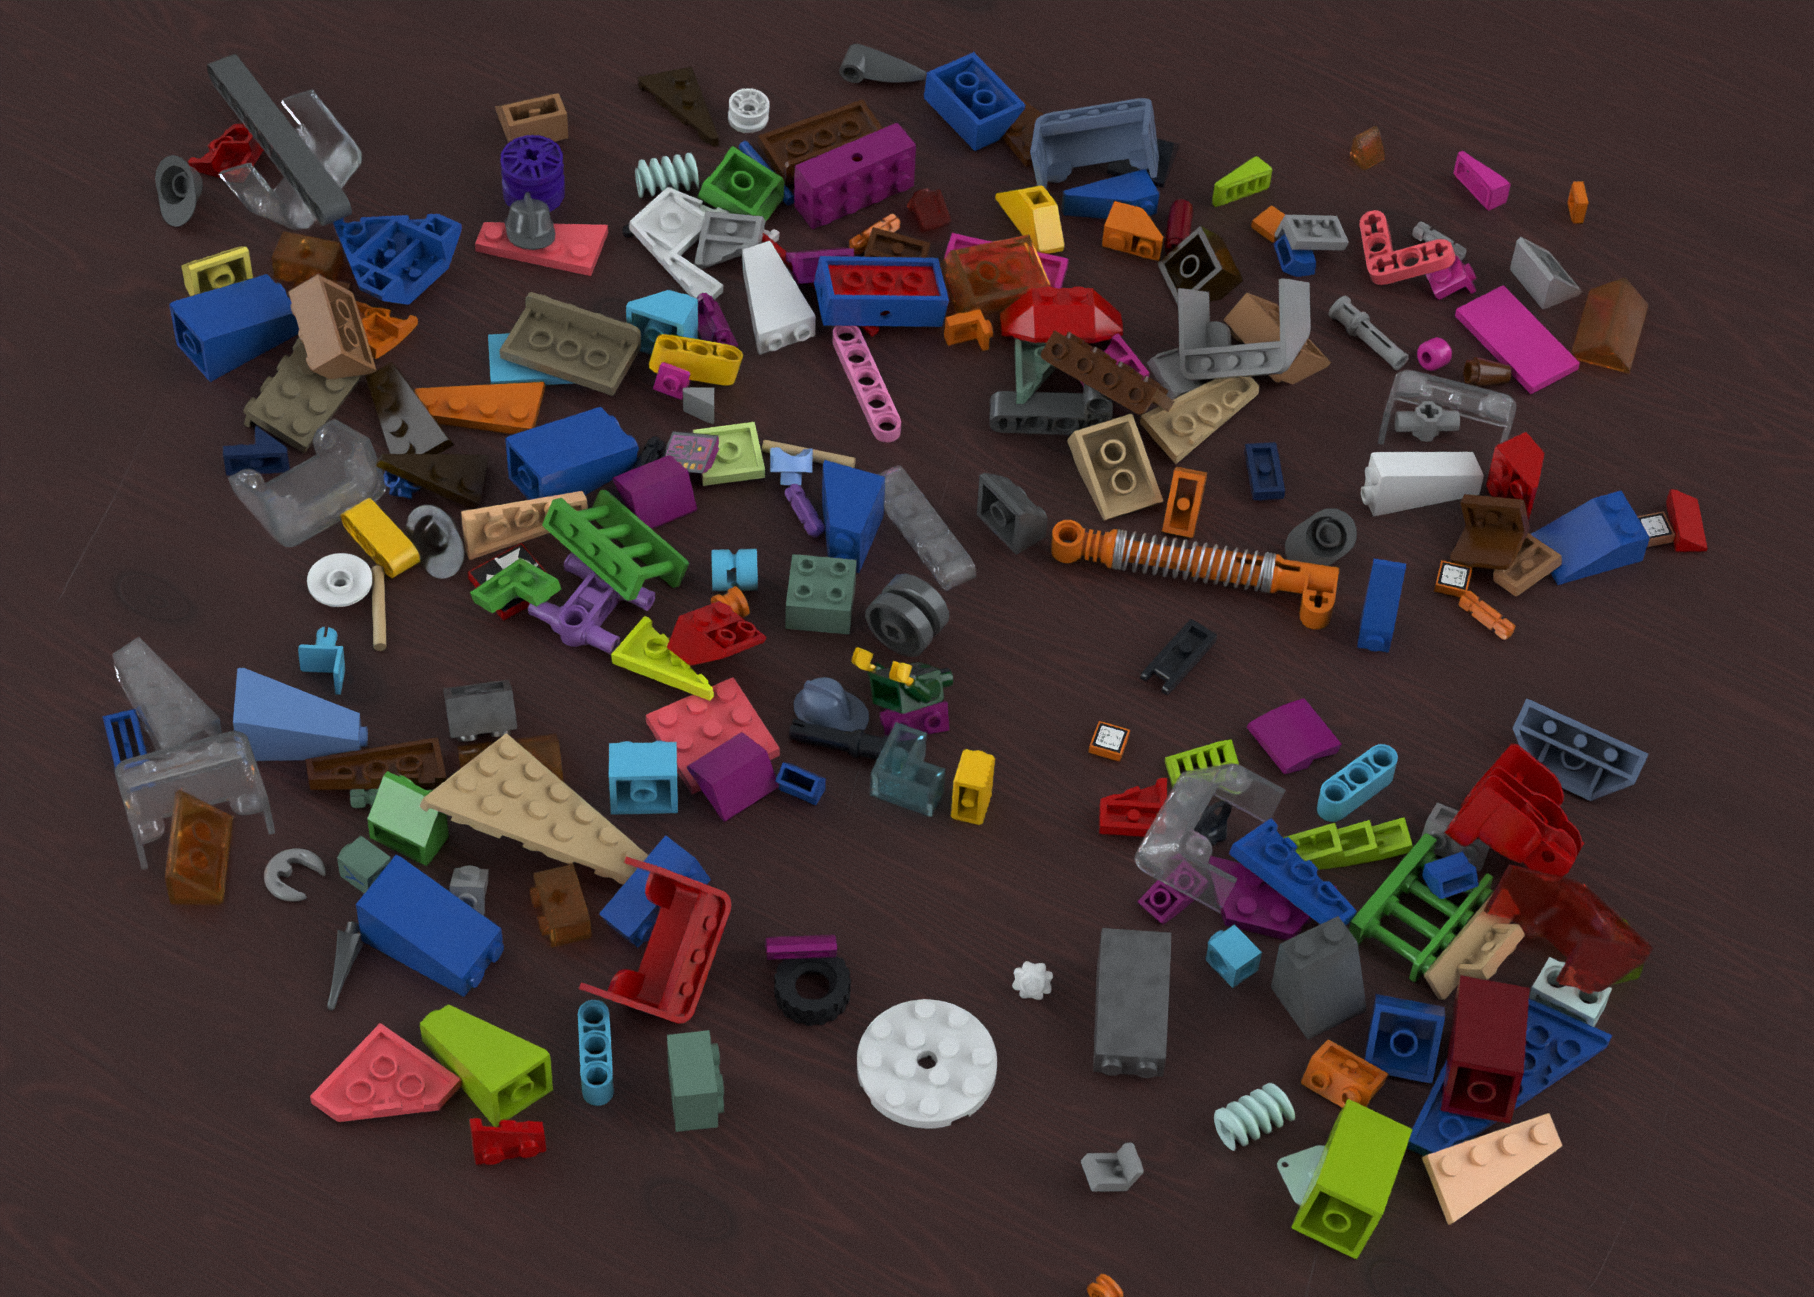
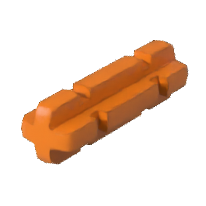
M894 214L887 215L882 221L879 220L862 231L861 235L858 234L849 240V248H854L856 255L861 254L866 250L873 227L895 232L900 229L899 218Z
M1467 591L1462 595L1459 606L1468 613L1472 611L1471 615L1491 631L1495 629L1494 633L1501 639L1507 640L1514 633L1515 625L1507 618L1501 619L1503 615L1483 600L1479 602V597L1473 592Z

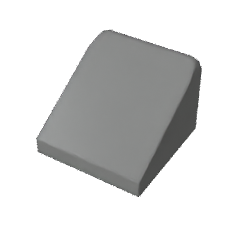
M683 388V411L707 423L714 424V388Z

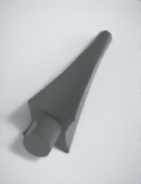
M348 922L345 932L341 930L337 932L334 973L327 1004L328 1010L331 1011L336 1007L345 980L364 944L360 940V928L356 922Z

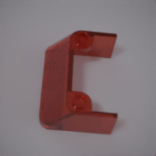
M1509 864L1484 909L1489 915L1512 919L1516 924L1520 925L1525 936L1535 939L1536 936L1547 938L1567 958L1556 981L1562 985L1576 987L1588 994H1593L1594 991H1604L1644 964L1653 951L1652 946L1593 891L1578 881Z

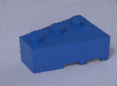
M666 835L643 861L704 884H708L711 881L697 859ZM638 868L599 913L611 928L637 948L643 942L650 939L661 908L658 905L652 904L647 899L645 885L649 872Z

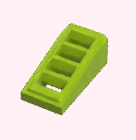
M1258 156L1253 157L1215 183L1212 204L1218 207L1267 189L1270 186L1272 168Z
M1232 740L1215 742L1165 757V764L1172 788L1188 786L1189 783L1198 785L1237 779L1239 763ZM1211 761L1212 766L1207 767L1206 762ZM1197 763L1199 770L1194 772L1192 764ZM1180 765H1184L1186 770L1185 775H1181L1179 770Z

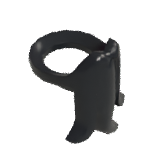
M1189 783L1183 801L1184 812H1176L1172 818L1184 822L1197 837L1214 847L1217 842L1226 840L1227 819L1232 811V806L1227 801L1221 800L1208 807L1209 797L1201 800L1199 808L1192 800L1193 786ZM1222 807L1220 814L1217 816L1213 811Z

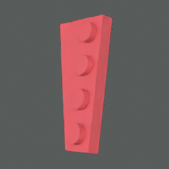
M484 222L475 242V251L591 276L607 238L608 225L553 224L555 241L543 249L530 250L517 247L509 241L504 222Z

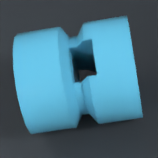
M729 549L711 550L712 591H728L733 586H737L741 591L758 590L757 549H739L736 554H732ZM732 568H736V572H732L729 570H731Z

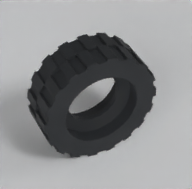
M837 954L836 957L783 959L782 963L779 962L777 966V973H775L774 995L775 999H777L779 1010L781 1009L783 1015L787 1018L793 1019V1022L798 1024L804 1023L806 1026H813L814 1024L824 1025L830 1020L837 1019V1016L845 1011L846 1004L850 1000L851 979L849 968L845 966L846 962L842 958L840 959ZM810 972L822 974L830 984L828 993L817 1000L801 997L795 988L796 981L801 975Z

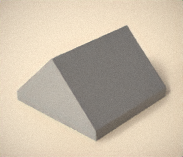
M1522 237L1517 240L1510 270L1542 310L1574 298L1582 292L1549 251Z

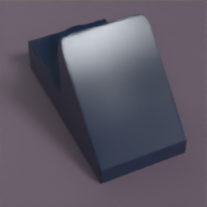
M255 426V444L223 446L226 476L290 472L287 447L257 426Z

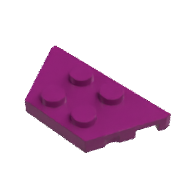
M1210 856L1208 870L1212 873L1214 879V890L1217 900L1221 903V914L1225 926L1231 927L1235 924L1242 930L1287 941L1297 936L1302 931V927L1313 920V918L1296 907L1291 901L1270 887L1241 863Z

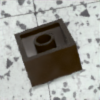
M1199 226L1157 263L1177 305L1178 289L1185 288L1209 292V302L1223 299L1244 281L1222 237L1202 226Z

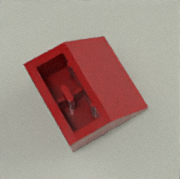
M1524 432L1495 446L1486 486L1493 497L1524 500L1529 520L1545 453L1528 433Z
M718 601L680 615L667 648L688 665L692 666L729 657L764 643L767 637L758 631L752 623L745 621L736 614L729 605Z

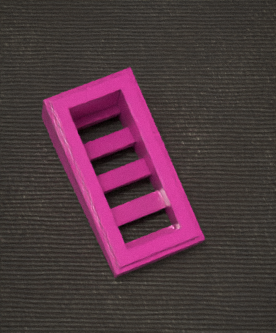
M1464 151L1459 152L1453 174L1488 211L1504 204L1507 201L1511 184L1501 175Z

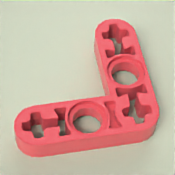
M1373 210L1365 213L1360 219L1359 225L1367 270L1372 282L1377 285H1386L1450 267L1455 261V252L1451 242L1448 240L1437 239L1393 251L1389 225L1384 213ZM1376 223L1378 233L1372 232V224ZM1380 243L1385 244V247L1381 251H1371V248L1374 245ZM1443 252V255L1438 257V253ZM1410 258L1419 259L1413 266L1404 265Z

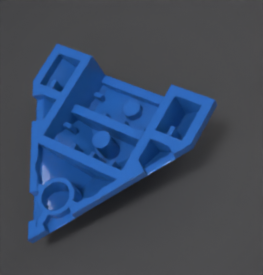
M427 214L426 219L410 220L409 215L361 217L360 222L353 221L344 223L342 218L333 222L360 291L382 301L406 305L411 304L448 270L462 231L460 223L440 214Z

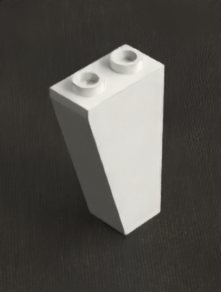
M771 241L743 249V275L759 355L814 337L816 316Z
M1473 452L1371 453L1369 465L1365 468L1366 480L1364 487L1361 488V497L1364 505L1369 506L1374 517L1462 499L1464 494L1479 495L1484 475Z

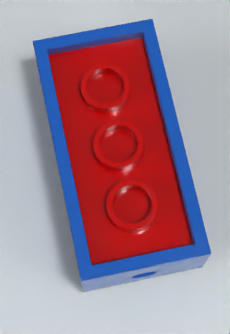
M819 257L814 286L823 326L942 327L949 299L938 258Z

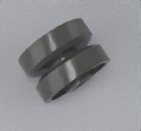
M904 573L895 575L882 590V594H879L866 609L865 619L876 638L887 648L900 655L915 657L919 656L932 642L933 637L948 623L949 610L946 602L932 586L916 576Z

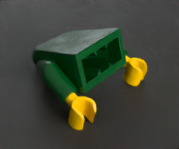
M856 647L851 659L854 665L868 671L873 704L901 714L942 702L944 699L943 688L953 685V674L948 667L939 669L921 662L906 664L893 661L891 667L885 668L878 662L871 664L870 662L874 654L859 647Z

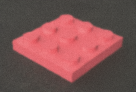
M734 677L711 686L714 692V697L711 701L696 695H690L646 714V723L657 741L677 742V772L691 795L701 791V788L686 767L741 732L767 750L770 760L780 756L779 746Z

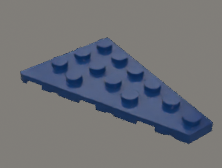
M1529 998L1524 1074L1515 1109L1606 1049L1612 1035ZM1446 1062L1412 1128L1413 1130L1406 1147L1423 1156L1469 1141L1497 1122L1440 1111Z

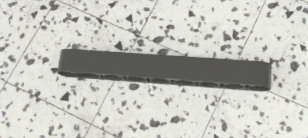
M231 54L207 64V72L214 87L253 135L319 223L325 226L351 215V205L344 191L236 54Z

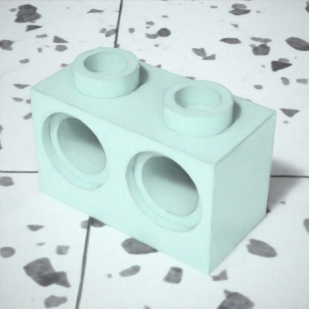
M1549 957L1531 988L1529 998L1594 1027L1607 1005L1612 988L1597 978L1589 977L1573 969L1572 966L1565 962H1559ZM1550 984L1556 985V986H1558V987H1560V988H1555V987L1551 986ZM1582 1000H1586V1001L1590 1002L1591 1004L1585 1003V1002H1583Z

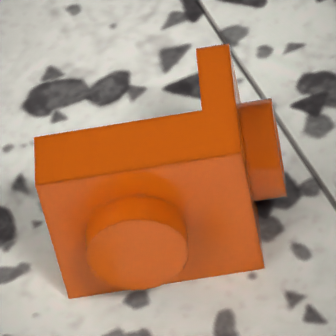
M980 309L945 317L944 338L948 346L977 339L982 351L989 350V341L993 337L991 322L984 319Z

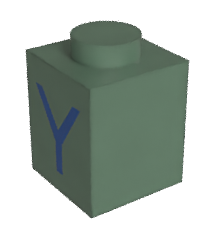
M360 835L352 844L345 845L337 857L340 876L365 894L390 863L391 857Z

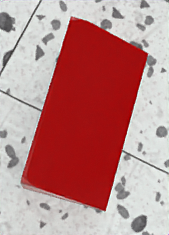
M1670 489L1666 506L1670 526L1675 534V552L1707 551L1698 499Z

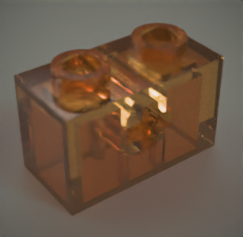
M283 231L271 257L274 278L293 282L307 281L318 274L328 280L336 281L344 264L341 243Z
M571 864L533 873L534 887L529 888L533 908L540 907L542 915L537 916L539 929L542 936L548 935L551 948L592 938L591 921L574 865Z

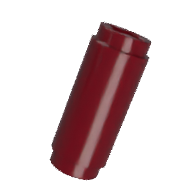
M1176 200L1170 207L1164 243L1167 254L1190 235L1193 209L1192 204L1187 200Z

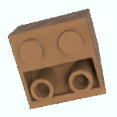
M559 93L495 106L508 143L515 138L526 135H540L554 142L568 139L567 112Z

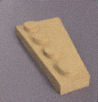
M1251 376L1214 379L1173 399L1174 403L1169 412L1157 407L1141 415L1140 424L1170 459L1177 464L1256 397L1260 386Z

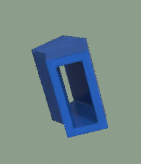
M1285 233L1273 244L1283 272L1295 277L1315 274L1316 260L1312 250H1292Z
M783 762L775 782L779 783V790L817 805L825 791L826 778L791 763ZM789 780H794L812 789L810 791L808 789H805L801 786L789 782Z
M1463 851L1427 863L1424 866L1422 877L1430 891L1440 899L1479 886L1476 867L1469 863Z

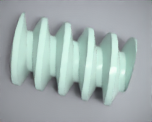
M686 153L684 162L681 156L677 154L674 155L673 163H671L668 156H663L661 165L656 158H651L649 167L645 160H639L637 169L635 167L636 185L640 198H643L644 189L646 188L651 196H655L656 187L664 191L668 185H671L674 190L678 191L680 183H683L686 191H690L691 182H695L699 189L697 165L691 153Z
M1267 1083L1262 1086L1261 1090L1256 1089L1252 1091L1250 1096L1245 1095L1239 1098L1238 1102L1233 1101L1227 1104L1226 1108L1222 1107L1216 1110L1214 1123L1221 1140L1230 1150L1235 1151V1139L1241 1146H1246L1248 1144L1247 1133L1253 1140H1257L1260 1138L1259 1128L1268 1134L1272 1132L1270 1121L1279 1128L1284 1123L1282 1115L1291 1122L1295 1119V1113L1286 1094L1275 1084Z

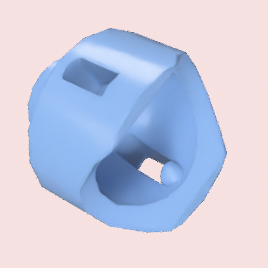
M780 447L770 448V472L781 473L780 485H802V473H812L813 449H803L799 454L792 456L784 452Z

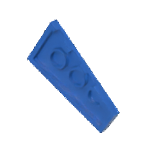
M1272 818L1232 845L1229 855L1319 924L1339 916L1346 926L1355 917L1357 910L1330 881H1322L1317 875L1318 868L1311 860L1304 861L1296 852L1297 845L1289 837L1283 838L1276 831L1278 825Z

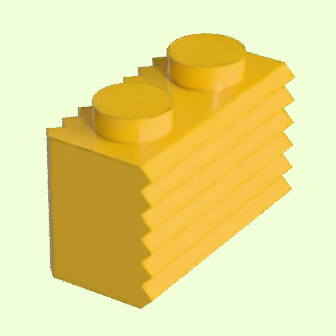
M963 750L953 781L951 817L953 819L977 825L983 824L990 797H992L995 765L993 755L979 750Z

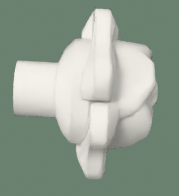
M1025 961L1022 968L1014 970L1015 980L1012 986L1015 990H1020L1021 998L1041 1000L1043 993L1049 994L1051 992L1050 982L1053 974L1050 971H1046L1045 964H1033Z

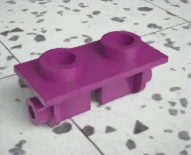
M707 293L699 294L697 296L698 333L701 339L738 347L717 301L714 302L713 297Z
M947 701L905 714L885 708L884 712L879 713L880 723L884 726V736H891V740L949 731Z

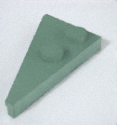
M1015 338L1016 404H1024L1056 369L1055 366L1041 358V352L1046 343H1033Z

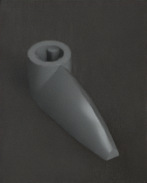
M861 44L849 46L839 69L842 78L851 83H859L863 78L884 82H911L924 80L926 77V71L894 56Z

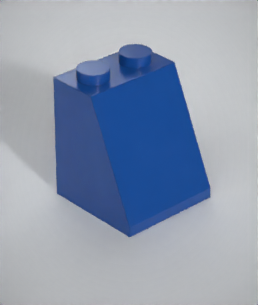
M827 460L823 463L822 510L828 557L857 560L856 573L860 572L884 517V476Z

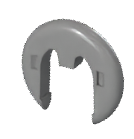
M300 848L284 850L276 854L268 862L264 872L265 885L271 894L281 900L301 901L307 899L304 893L298 892L284 884L278 877L288 878L293 872L290 865L292 863L302 864L319 872L322 876L326 875L325 866L322 860L309 850Z

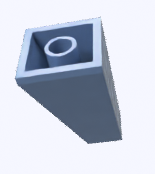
M237 668L233 726L240 761L305 760L357 751L368 745V729L361 726L360 713L246 668Z

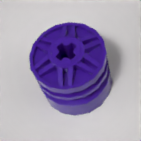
M540 135L518 137L506 144L501 152L500 160L503 198L506 204L510 207L513 202L524 199L525 193L529 192L532 199L545 202L550 212L556 209L565 196L563 153L559 145L553 140Z

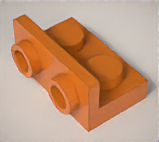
M1328 1039L1311 1057L1301 1083L1342 1108L1347 1099L1367 1107L1371 1098L1385 1084L1388 1073Z

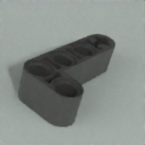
M1084 384L1083 393L1034 392L1024 404H1016V391H999L994 393L989 399L990 427L994 431L1001 433L1072 435L1074 431L1112 420L1113 400Z

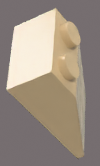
M1132 413L1074 431L1067 439L1076 467L1104 521L1163 502Z

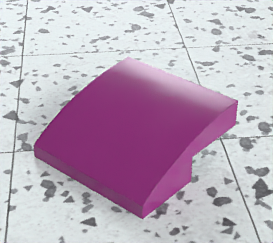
M1304 698L1277 707L1251 721L1247 726V729L1283 774L1308 769L1313 759L1337 754L1342 746L1341 742Z
M836 936L765 937V954L767 960L836 957Z

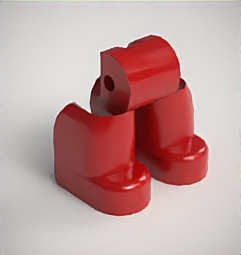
M1515 743L1511 744L1476 783L1460 806L1462 808L1444 831L1446 835L1462 847L1471 845L1479 838L1497 853L1512 861L1524 862L1533 874L1549 880L1558 879L1566 875L1584 845L1579 830L1568 820L1567 815L1560 807L1564 801V794L1561 783L1556 775Z

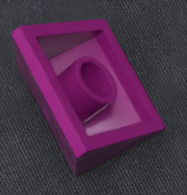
M671 455L613 477V482L625 506L651 529L697 511L688 470Z
M743 732L686 767L723 822H726L779 787L778 783L775 782L776 776L767 750Z

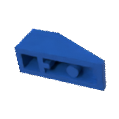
M1146 169L1064 190L1061 211L1063 215L1107 219L1114 201L1143 208L1147 215L1150 216L1157 214L1159 192Z
M1381 559L1373 560L1361 615L1358 648L1389 652L1405 575V563Z

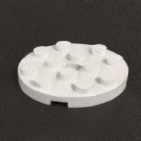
M930 999L913 1000L900 1003L885 1010L867 1027L858 1047L857 1075L860 1086L863 1087L871 1099V1104L889 1119L906 1126L925 1129L940 1128L951 1125L952 1121L960 1119L967 1114L971 1116L989 1097L996 1078L997 1054L987 1029L968 1011L944 1001ZM930 1055L931 1059L936 1062V1065L930 1069L920 1067L917 1062Z

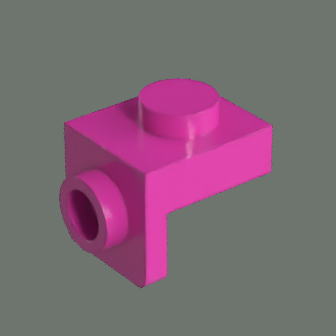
M1455 256V261L1450 267L1426 274L1434 295L1438 300L1465 286L1471 294L1476 292L1473 281L1477 277L1470 264L1464 265L1458 256Z
M662 362L653 389L682 400L683 388L689 387L691 380H689L690 372Z

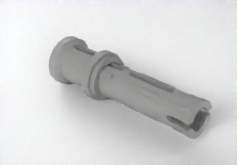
M1342 296L1331 306L1328 313L1329 317L1333 320L1337 319L1343 324L1349 335L1360 337L1387 361L1394 370H1399L1405 365L1409 355L1404 353L1386 335L1370 323L1369 315L1364 311L1360 312L1353 306L1348 296Z

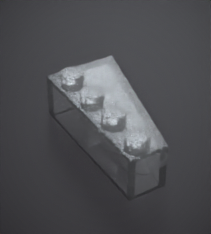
M137 637L112 654L117 678L133 708L136 709L140 722L145 731L148 732L158 756L160 755L169 776L224 740L219 717L140 637Z

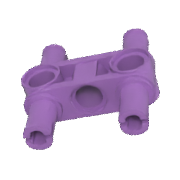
M571 552L565 559L564 570L580 577L584 581L564 606L559 607L548 601L541 603L537 607L530 603L528 614L550 624L551 629L560 634L562 642L568 646L578 647L590 644L611 655L620 645V637L604 630L600 626L617 604L626 599ZM641 587L637 598L628 602L648 611L655 601V592Z

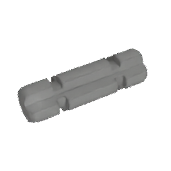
M1419 222L1414 227L1412 235L1420 242L1424 240L1430 242L1437 239L1448 240L1452 244L1455 256H1458L1461 261L1465 258L1466 248L1458 243L1454 245L1453 240L1435 229L1431 231V227L1426 223Z

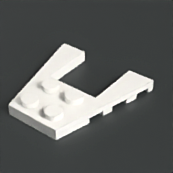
M667 187L630 221L629 229L690 297L697 298L699 294L707 293L715 300L723 293L724 285L681 255L700 239L705 211L729 213V211L719 207L714 210L702 205V200ZM764 229L763 233L774 242L779 240V231L773 229L770 232Z

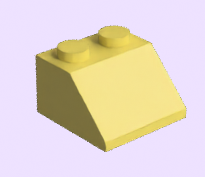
M236 247L181 265L185 287L190 296L253 278L247 247Z

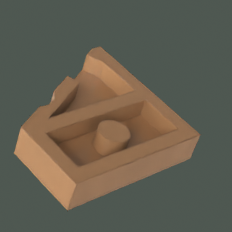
M1528 533L1512 566L1507 570L1495 569L1493 581L1517 597L1561 566L1562 555Z

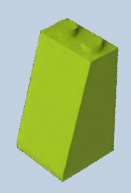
M1347 1099L1334 1123L1291 1228L1357 1259L1384 1213L1413 1129Z

